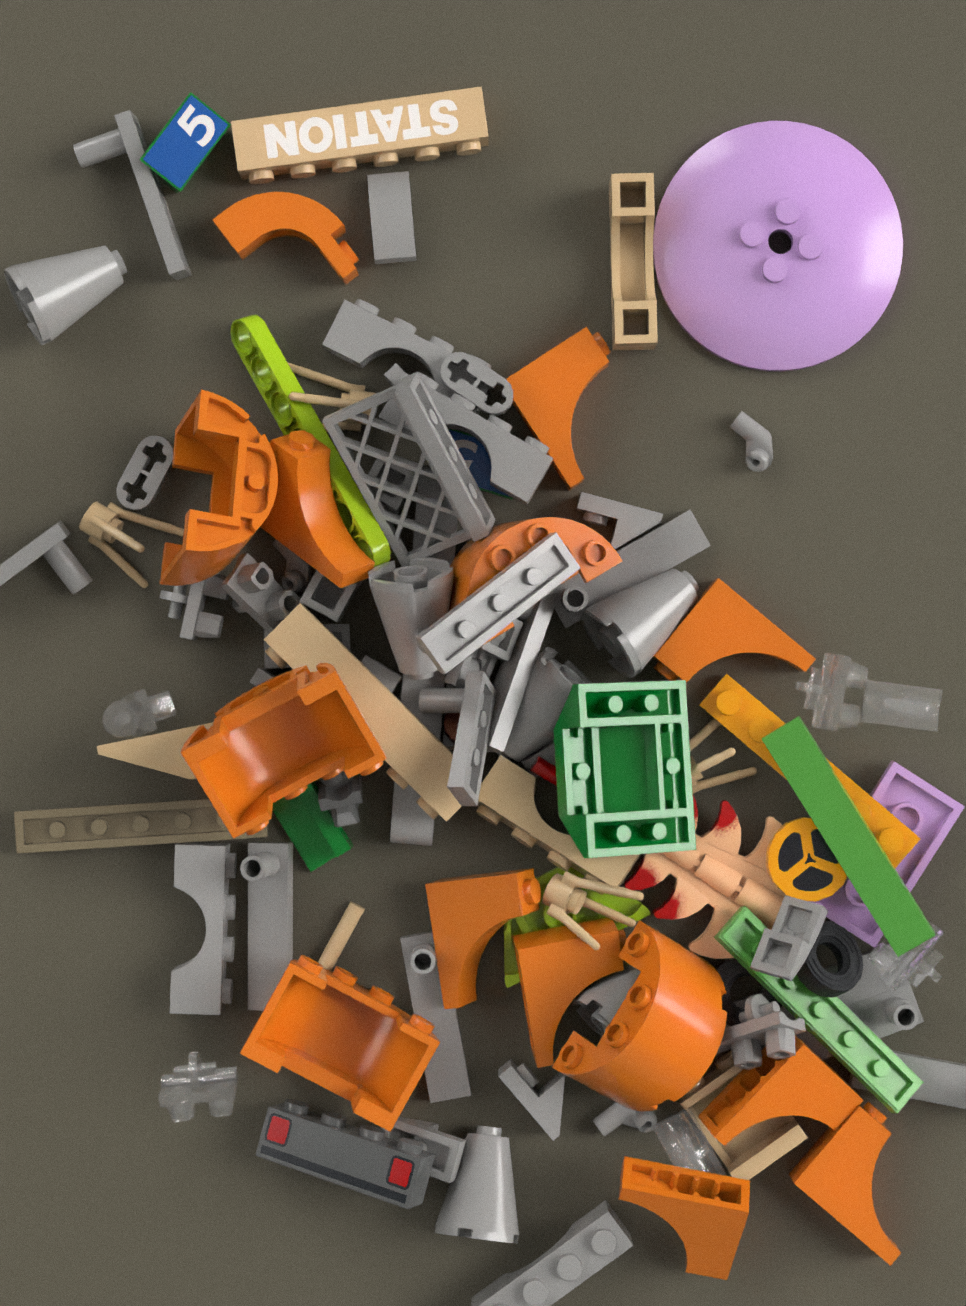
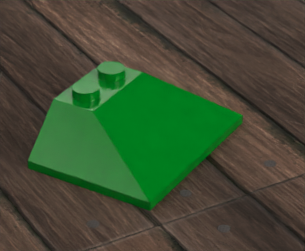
M686 680L573 684L553 733L558 816L583 858L696 850Z

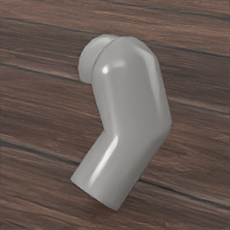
M741 411L730 425V428L746 440L745 463L747 467L753 472H761L770 467L773 460L772 436L768 430Z
M275 540L272 545L287 560L285 577L282 578L283 588L285 590H292L295 593L303 592L311 581L312 566L278 540Z
M616 1102L592 1119L604 1137L621 1124L638 1128L640 1132L644 1133L652 1131L657 1124L654 1110L634 1111Z

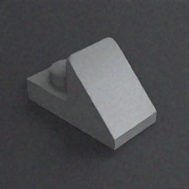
M581 492L576 511L584 513L582 520L607 526L608 520L615 521L610 541L615 550L658 525L663 516L662 513Z
M512 1059L508 1060L498 1069V1077L554 1141L560 1136L565 1075L558 1072L537 1090L535 1085L539 1081L533 1072L524 1063L517 1066Z
M403 1117L398 1118L391 1132L381 1127L385 1131L384 1137L398 1141L399 1138L413 1139L423 1144L422 1150L436 1154L430 1177L447 1183L456 1180L466 1140L438 1131L439 1124Z

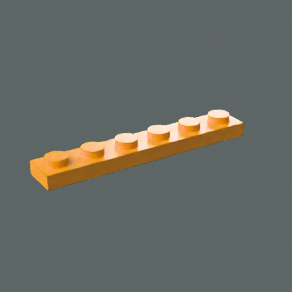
M726 673L699 706L786 779L762 741L764 736L786 723ZM827 759L892 865L896 868L921 838Z

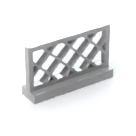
M418 371L402 378L399 384L324 417L322 420L402 567L409 565V558H426L471 538L475 542L490 535L496 519ZM393 398L402 413L398 426L375 418L378 406ZM371 409L370 415L362 413ZM350 418L367 424L362 441L359 442L345 437L338 423ZM405 422L410 430L404 428ZM372 426L395 434L390 453L367 445ZM401 437L418 443L422 451L419 463L395 455ZM353 450L358 451L357 456H355ZM363 454L387 462L381 479L364 472L360 465ZM425 459L430 467L424 465ZM392 464L415 472L410 489L387 481ZM420 474L438 481L442 488L438 500L415 492ZM372 486L378 488L377 494H376V492L374 491V489H373ZM383 490L407 498L401 515L384 509L380 502ZM445 496L450 504L443 502ZM411 501L435 509L430 526L406 518ZM440 511L456 516L463 529L450 534L434 528ZM392 523L398 524L397 530ZM403 527L425 534L426 538L423 546L408 552L400 538ZM431 537L438 539L436 541L429 543Z

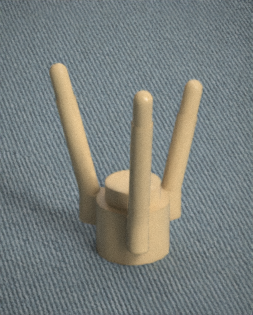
M288 362L293 373L348 392L341 393V398L291 392L289 398L293 401L338 407L341 410L375 394V392L365 391V385L350 384ZM371 409L362 413L370 415ZM350 418L338 423L341 430L360 431L361 424H364Z
M97 501L94 502L84 514L79 529L90 536L88 542L100 548L142 588H147L148 582L107 543H113L117 539L139 553L145 550L142 544L121 531L124 522L119 518L183 537L184 529L125 510L113 502H110L107 507Z
M716 719L710 721L689 740L690 751L721 725ZM729 748L697 764L691 755L693 794L706 788L755 775L757 769L750 767L698 781L704 778L701 773L702 771L734 756L736 751L734 748Z
M567 871L564 875L555 874L545 889L542 901L543 904L549 906L547 915L561 921L593 950H599L600 944L569 917L568 913L571 912L576 915L583 906L629 927H634L636 921L586 898L587 892L581 888L639 901L644 898V894L641 892L579 878Z

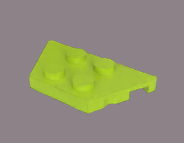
M555 867L536 877L541 887L540 910L521 917H515L504 924V975L507 988L520 982L512 936L565 926L561 921L547 915L549 906L543 904L542 901L545 889L551 878L557 873L564 875L566 872L559 867ZM572 867L567 871L579 878H584L583 874ZM581 888L587 892L586 898L620 912L636 922L651 915L647 906L638 900L606 893L601 895L596 891ZM583 906L576 915L571 912L567 914L576 923L606 918V916ZM614 921L618 930L628 927L625 924Z

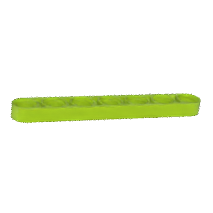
M249 315L236 319L232 322L230 329L233 345L283 435L290 434L293 431L305 430L331 449V485L343 523L360 549L375 562L374 567L389 562L391 555L389 543L310 403L293 401L289 398L291 392L304 393L266 323L258 315Z

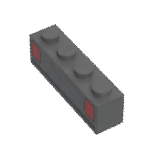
M285 1099V1103L268 1106L255 1156L405 1209H410L423 1203L436 1154L422 1150L423 1144L409 1138H399L398 1141L384 1137L385 1131L381 1128L371 1125H360V1128L346 1124L347 1118L343 1115L333 1112H323L320 1115L308 1111L309 1104L295 1099Z

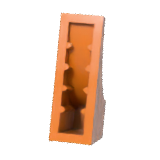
M587 326L506 378L513 389L512 404L534 438L550 448L547 455L553 458L552 465L569 491L585 479L578 467L572 448L571 425L574 409L587 385L601 371L608 367L609 360L606 356L611 353L599 332L592 335Z
M305 430L293 431L290 434L271 439L270 445L277 463L278 487L273 507L260 528L339 588L369 578L368 572L374 568L375 562L353 540L343 523L335 502L330 478L331 449Z
M719 578L710 584L700 596L695 606L653 656L658 662L654 669L668 681H676L678 678L679 680H686V683L703 667L733 654L758 653L772 656L788 663L799 672H806L816 658Z
M534 868L448 877L425 884L444 1009L460 1008L477 1000V971L481 956L489 940L496 931L511 919L540 910L541 887L539 881L535 878Z
M608 917L577 923L600 944L599 950H593L566 926L512 936L531 1050L537 1068L554 1064L553 1044L555 1033L564 1012L575 997L602 977L624 970L623 960L617 956L625 945L626 934L624 929L618 930L614 921Z
M795 1035V1056L785 1059L767 1057L765 1046L761 1050L762 1066L750 1070L743 1069L698 1115V1118L710 1133L725 1146L747 1128L759 1122L780 1116L813 1118L828 1125L835 1131L864 1100L841 1076Z
M868 1101L864 1106L859 1105L835 1131L828 1127L789 1173V1176L797 1187L891 1266L901 1252L896 1244L884 1233L877 1219L872 1199V1179L879 1153L892 1133L883 1124L887 1117Z
M624 1156L621 1167L619 1200L631 1202L654 1212L675 1229L686 1249L687 1273L727 1280L749 1215L750 1180Z

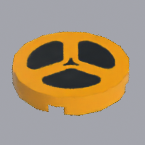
M799 817L784 823L774 834L766 848V868L770 879L778 889L790 897L816 902L832 896L845 883L846 873L813 820L809 817Z

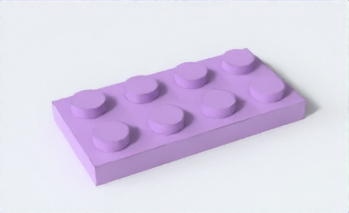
M891 761L870 793V796L921 838L895 868L909 892H911L965 806L898 763ZM848 876L844 885L832 896L816 902L808 901L823 905L828 911L826 916L828 919L844 927L847 931L874 948L883 936V932Z

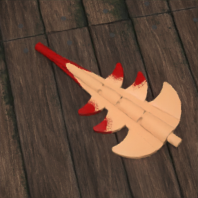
M538 756L530 770L557 786L556 766ZM693 795L694 820L696 830L698 822V808L696 799ZM722 800L717 819L710 830L702 836L695 834L696 850L644 854L638 869L624 882V888L630 890L650 888L671 874L675 878L674 889L669 898L653 911V915L658 919L674 920L686 918L700 911L708 903L713 907L712 918L705 931L697 939L690 942L688 948L698 955L713 959L734 958L714 936L742 906H746L768 929L772 930L786 895L771 881L766 868V848L782 824L774 817L768 816L765 820V829L761 840L752 852L743 856L738 853L741 845V827L737 814L728 801Z

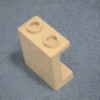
M729 1051L715 1062L717 1067L705 1077L702 1076L698 1083L678 1100L727 1167L730 1175L735 1178L749 1180L808 1137L793 1116H780L759 1122L739 1133L725 1146L710 1133L698 1118V1115L743 1070V1068L734 1066L732 1051Z

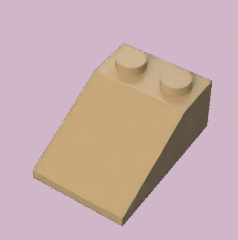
M214 722L202 725L208 730L213 726ZM202 725L96 746L97 752L101 756L187 779H196L180 752L191 734Z

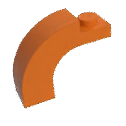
M289 192L256 194L234 203L213 219L216 227L242 260L264 243L274 238L290 236L301 238L315 246L345 285L359 275L357 268L354 266L359 259L345 240L339 244L336 242L339 237L346 233L344 224L328 208L308 197Z

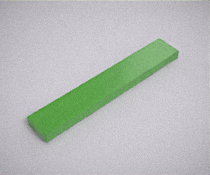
M800 716L764 736L762 741L896 955L899 957L934 937L935 932Z
M746 906L740 907L714 938L796 1019H804L805 1028L891 1113L898 1114L923 1084V1081L838 997H821L811 992L798 979L797 975L792 981L752 970L750 968L764 929L767 927Z

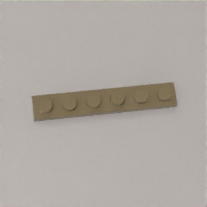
M209 798L14 812L17 854L233 839ZM267 825L264 829L253 835L243 833L234 839L268 837L269 826Z

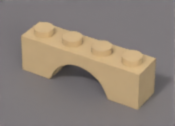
M654 173L611 174L609 181L612 350H653L658 343L657 300L653 267Z
M500 755L482 782L483 785L480 788L476 813L493 825L497 826L499 821L514 829L511 836L523 845L532 849L537 844L549 852L546 858L564 871H568L572 867L584 875L583 879L620 887L641 855L583 858L572 837L550 827L538 813L534 801L536 777Z

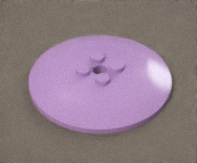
M766 121L740 126L719 135L698 149L685 161L667 187L655 219L653 234V263L657 283L667 307L682 329L694 341L717 357L738 366L761 371L784 372L816 366L831 360L856 344L871 330L888 306L898 282L903 257V236L898 209L890 189L875 166L863 153L839 136L819 127L791 121ZM775 232H783L788 235L791 240L790 251L785 254L773 252L768 244L769 236Z

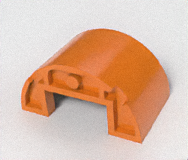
M202 389L175 429L172 467L212 475L209 513L189 509L185 515L183 544L169 542L164 544L160 578L161 585L182 586L194 584L221 572L233 561L263 524L276 498L278 487L277 463L266 435H261L256 427L248 420L250 415L241 407L223 396Z
M542 517L501 523L492 527L489 536L475 542L472 539L467 542L452 561L450 568L453 567L454 582L449 611L550 533L556 532L581 567L568 579L580 574L584 583H587L621 563L622 559L602 535L574 520ZM511 622L508 626L502 629L499 633H497L487 642L491 641L492 639L496 638L497 636L514 627L513 622Z
M319 663L316 666L318 671L310 672L305 665L259 684L214 713L216 718L214 719L213 726L208 730L204 725L199 726L184 743L180 753L233 839L243 833L253 835L264 829L268 825L269 820L272 819L273 803L283 797L286 800L293 799L302 794L307 789L308 784L320 778L329 780L339 775L343 770L348 779L359 773L361 776L369 775L378 770L383 765V761L387 759L385 752L332 664Z
M639 920L617 956L641 971L639 976L629 989L626 998L611 1023L607 1026L598 1045L596 1046L573 1030L566 1044L561 1048L552 1068L625 1108L644 1112L657 1110L658 1104L668 1099L673 1102L677 1101L698 1083L711 1065L720 1047L725 1031L727 1012L722 1009V995L726 993L725 986L714 966Z
M301 955L298 960H291L243 1045L240 1054L276 1073L279 1072L282 1066L350 1101L353 1113L391 1132L440 1044L439 1039L432 1033L435 1025L417 1014L410 1016L392 1004L395 997L382 988L373 985L368 990L357 984L358 977L344 968L336 966L332 972L305 955Z

